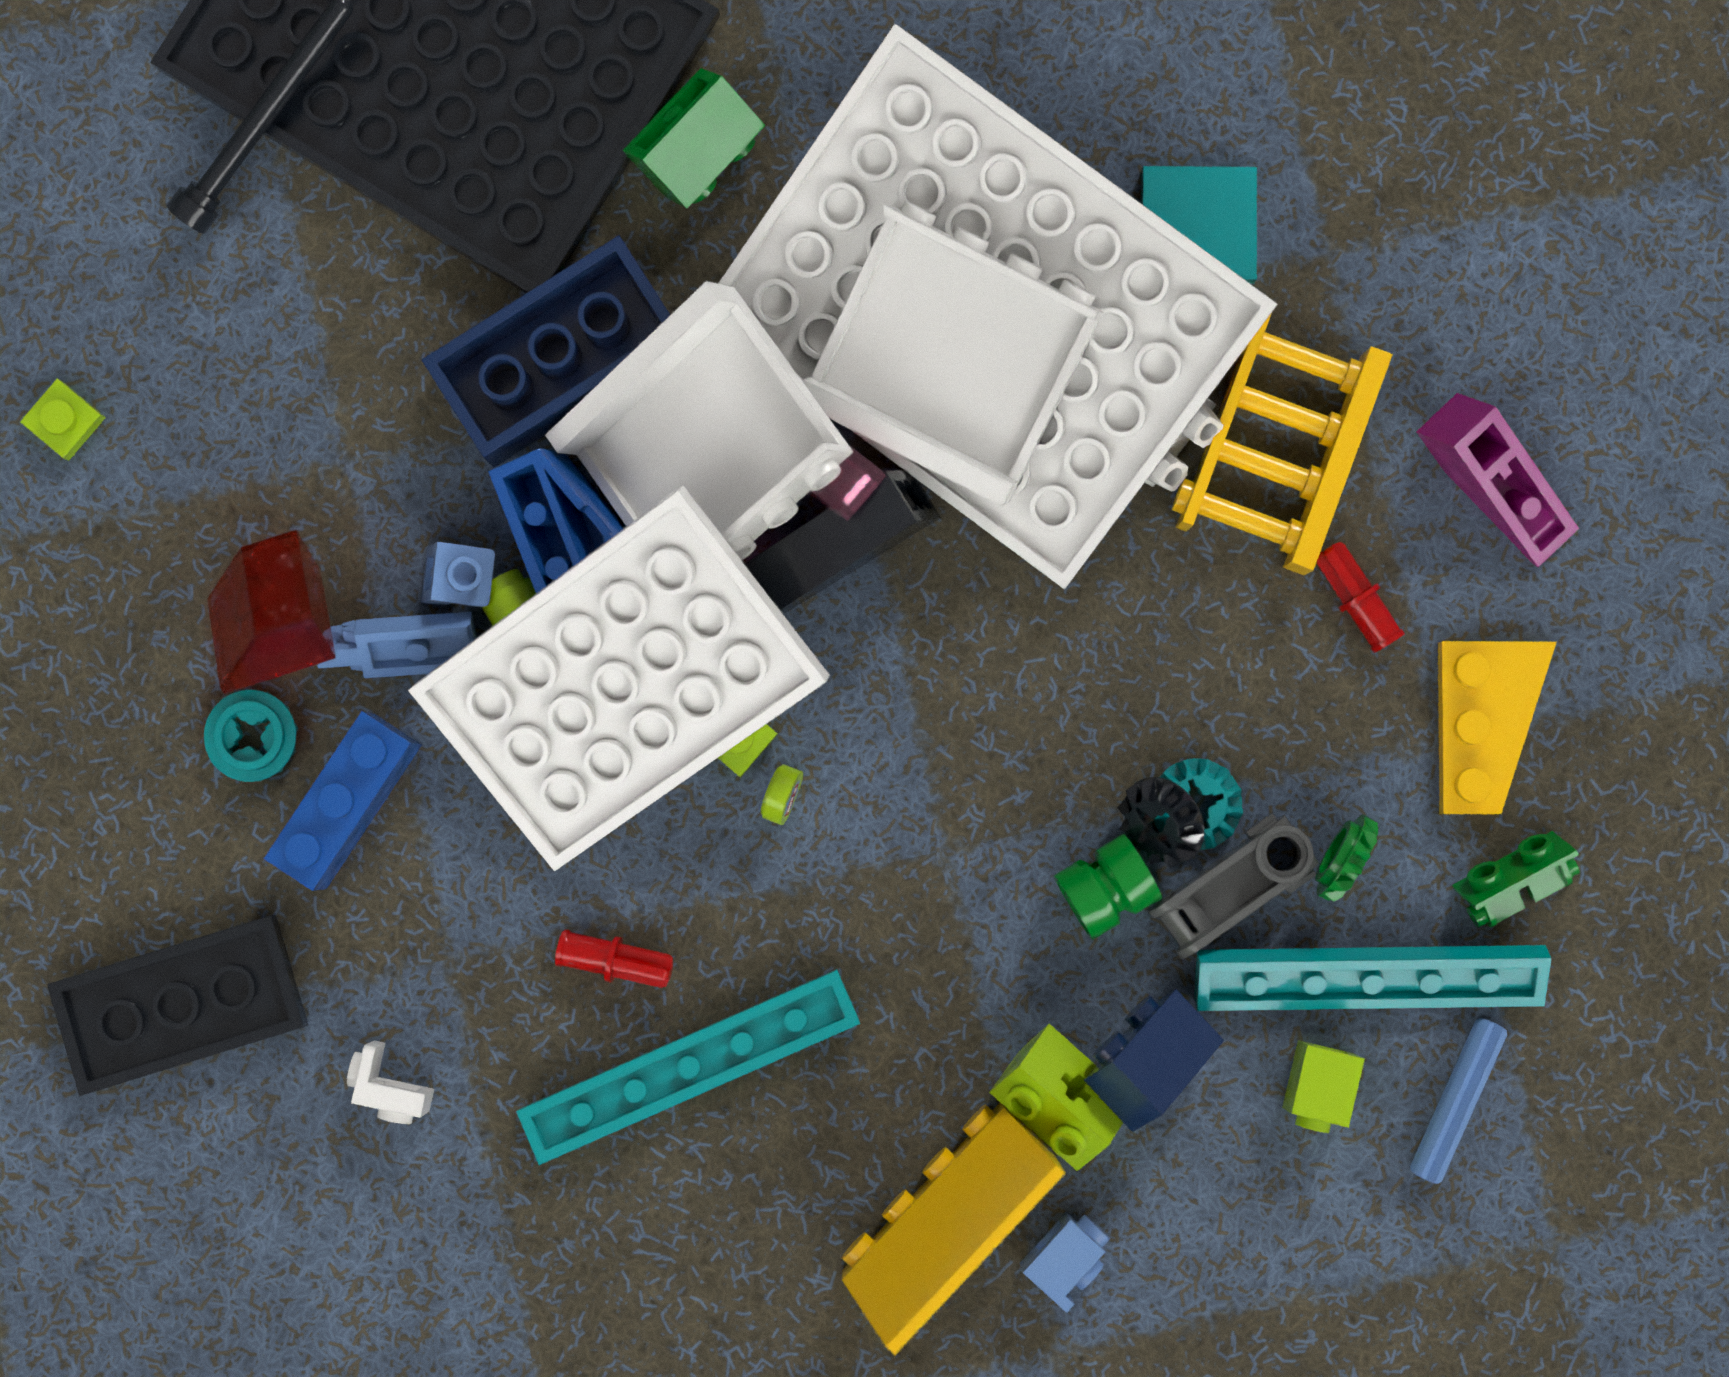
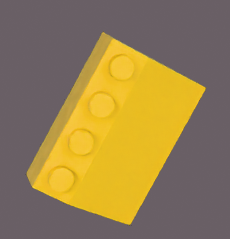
M1001 1103L993 1110L986 1104L983 1105L962 1128L968 1137L953 1153L947 1147L941 1149L922 1171L928 1178L927 1181L913 1195L906 1189L903 1190L882 1213V1216L888 1222L873 1238L864 1232L842 1256V1259L847 1263V1266L842 1270L843 1283L884 1345L894 1355L1065 1174L1052 1149L1022 1121L1012 1115Z

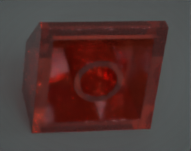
M297 529L241 547L207 598L219 685L224 694L336 658L320 570Z

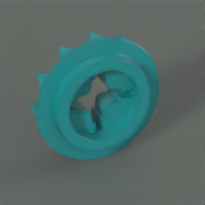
M242 690L226 696L212 709L205 724L204 745L209 759L224 775L243 782H261L282 772L289 759L296 753V734L299 728L293 720L289 707L278 698L263 691ZM237 717L251 726H257L270 721L265 727L266 730L260 736L261 741L265 744L263 748L267 751L266 754L263 751H258L253 746H247L235 752L232 751L239 746L238 742L244 736L240 729L241 724L236 720Z
M1193 758L1173 764L1160 775V778L1170 780L1181 786L1188 794V790L1191 789L1188 783L1190 779L1193 788L1196 787L1200 795L1210 794L1215 796L1220 794L1221 799L1213 801V805L1205 809L1207 828L1204 829V840L1200 850L1214 848L1234 834L1243 815L1242 789L1228 769L1208 759ZM1167 813L1161 817L1158 815L1154 820L1159 831H1162L1164 825H1166L1165 820L1170 817Z

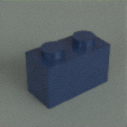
M1177 989L1158 1001H1155L1151 996L1142 1000L1125 1018L1130 1025L1129 1029L1123 1035L1120 1032L1113 1034L1093 1054L1099 1063L1084 1079L1090 1088L1132 1132L1162 1116L1224 1042V1039Z

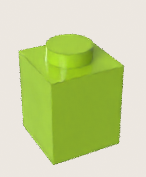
M1298 1040L1282 1108L1291 1114L1297 1115L1295 1125L1306 1129L1329 1133L1331 1124L1349 1128L1365 1059L1354 1053Z

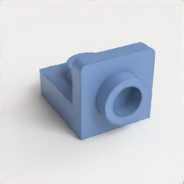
M436 542L428 546L421 603L440 606L452 603L476 607L487 606L490 601L495 558L494 551L492 549Z

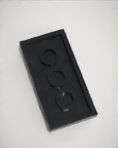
M270 915L47 984L79 1096L308 1026L276 915Z

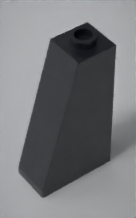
M905 470L885 471L744 565L781 613L785 614L941 517L916 478Z

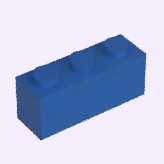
M361 711L264 857V860L311 891L327 889L422 745L376 714Z

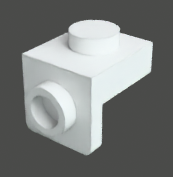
M374 1040L365 1044L362 1053H354L348 1070L347 1086L355 1087L351 1103L379 1109L377 1114L379 1119L400 1124H411L413 1116L421 1118L430 1112L434 1089L378 1077L385 1043Z

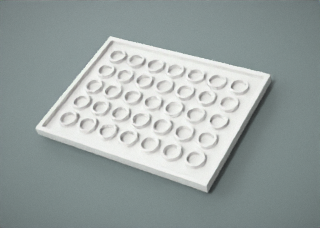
M894 24L718 284L731 286L736 289L801 380L811 378L886 219V216L881 214L884 206L901 210L905 201L912 203L937 216L933 227L951 236H954L958 227L990 243L985 253L1005 263L1010 254H1014L1043 269L1038 278L1039 280L1057 289H1060L1063 281L1066 280L1096 295L1091 306L1104 313L1011 500L1005 505L1000 506L853 431L1065 589L1278 304L900 26Z

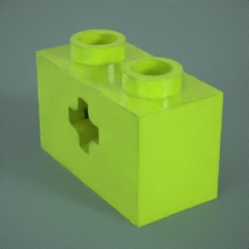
M1048 1024L1022 1047L989 1092L1012 1115L1022 1121L1076 1171L1080 1170L1107 1148L1123 1124L1120 1118L1084 1081L1096 1065L1051 1024Z

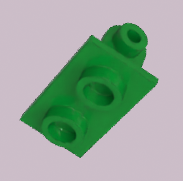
M1553 831L1547 834L1533 835L1524 839L1518 845V850L1495 862L1488 861L1474 866L1468 872L1466 878L1452 886L1470 904L1466 910L1473 924L1477 928L1485 924L1492 928L1497 923L1526 908L1519 893V890L1524 887L1527 888L1530 898L1538 902L1554 892L1573 884L1572 877L1580 873L1579 867L1574 860V857L1579 854L1575 848Z

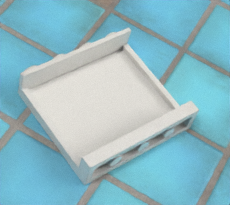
M905 201L901 210L884 206L881 214L886 216V219L811 378H805L802 382L829 419L1003 506L1011 500L1104 312L1091 306L1096 297L1091 292L1066 280L1063 281L1060 289H1057L1038 279L1043 270L1042 268L1014 254H1010L1005 263L985 253L990 244L988 241L959 227L954 236H951L933 227L937 218L936 215Z
M708 281L699 287L545 435L557 453L575 454L578 456L626 527L683 485L741 561L755 550L756 543L754 540L768 528L772 529L784 524L798 511L796 503L810 490L816 491L831 483L841 472L838 465L853 453L852 449L736 289L731 286Z

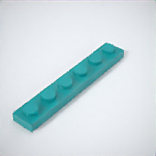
M1546 945L1197 951L1194 1000L1197 1011L1545 1006L1552 958Z
M836 969L518 1109L516 1113L536 1160L541 1165L860 1024V1020L839 971Z

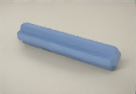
M1484 1018L1475 1020L1410 1165V1170L1416 1176L1435 1184L1442 1182L1507 1037V1030L1502 1026Z

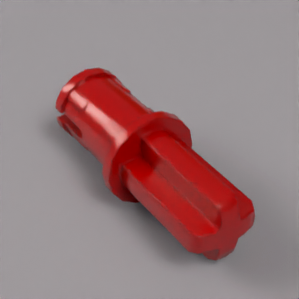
M1337 542L1320 552L1316 564L1342 602V605L1338 607L1341 612L1347 610L1367 639L1373 653L1380 651L1405 634L1402 628H1399L1376 592L1381 587L1378 583L1373 585L1370 583L1347 546L1343 542Z
M564 929L558 941L555 965L604 975V980L610 983L614 978L663 988L668 985L672 975L673 957L670 954L623 944L622 937L615 936L612 941L573 933L571 930Z

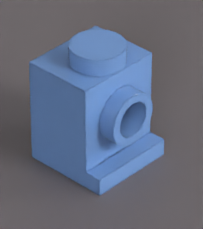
M1065 1212L1020 1262L1022 1272L1067 1313L1075 1305L1069 1292L1075 1286L1083 1290L1096 1278L1104 1265L1099 1260L1105 1253L1103 1247L1111 1238L1087 1215L1084 1214L1077 1222L1071 1215Z

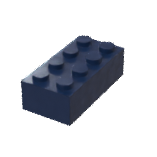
M618 235L421 360L483 458L494 468L545 436L670 316V313L620 235Z

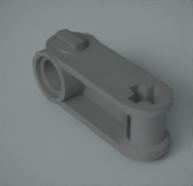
M1273 813L1267 815L1244 832L1248 837L1246 840L1148 910L1153 919L1160 918L1178 943L1177 953L1181 959L1189 957L1208 945L1282 891L1286 890L1288 894H1291L1317 875L1313 869L1319 862L1313 854V846L1309 837L1300 829L1293 827L1285 815L1278 818ZM1285 837L1292 843L1294 857L1287 867L1276 870L1269 864L1266 851L1274 839ZM1180 909L1193 926L1192 931L1179 915L1178 911Z

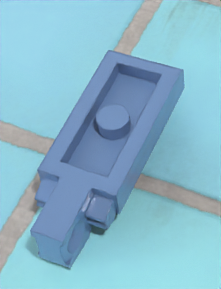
M472 612L359 619L342 623V625L317 629L313 652L318 668L350 666L351 670L362 671L364 678L420 675L432 672L475 640L477 636Z

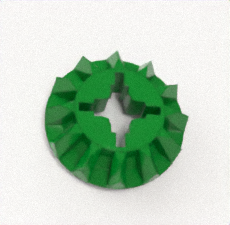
M1362 814L1354 822L1349 820L1340 828L1328 846L1316 871L1315 881L1319 882L1316 891L1318 896L1334 902L1342 898L1345 892L1352 888L1354 881L1358 875H1361L1362 869L1371 857L1370 853L1377 843L1378 823Z

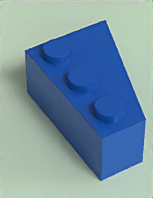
M538 448L488 471L536 594L626 528L566 454Z

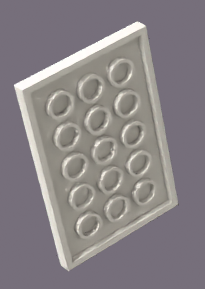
M682 485L415 683L408 691L550 867L556 871L826 683L829 674Z

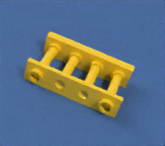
M1270 314L1238 358L1217 415L1223 424V429L1213 437L1211 444L1205 447L1193 481L1185 478L1180 484L1171 510L1181 514L1176 528L1183 531H1188L1194 525L1197 514L1280 544L1279 551L1287 553L1283 568L1306 575L1315 568L1393 354L1371 346L1360 356L1359 361L1350 358L1347 363L1266 333L1265 330L1271 317ZM1256 355L1264 356L1339 384L1338 390L1347 393L1340 413L1331 411L1326 416L1246 386L1245 384ZM1237 407L1319 437L1318 443L1327 447L1320 467L1311 465L1309 469L1225 439ZM1217 460L1300 491L1299 497L1307 500L1300 521L1291 518L1289 523L1207 493L1206 490Z

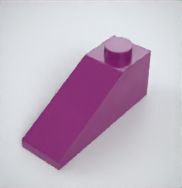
M1456 393L1416 431L1443 471L1534 566H1541L1579 529L1496 406Z

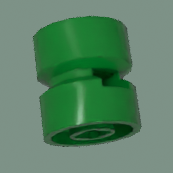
M1124 834L1095 850V862L1089 864L1080 859L1053 875L1060 891L1091 940L1119 925L1120 912L1126 910L1132 914H1137L1162 899L1161 892L1135 847Z

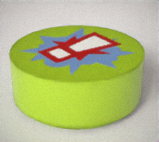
M784 764L776 769L762 802V818L779 825H784L802 784L803 771Z

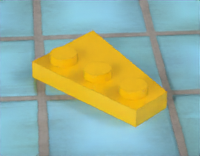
M1438 642L1439 814H1502L1557 642Z

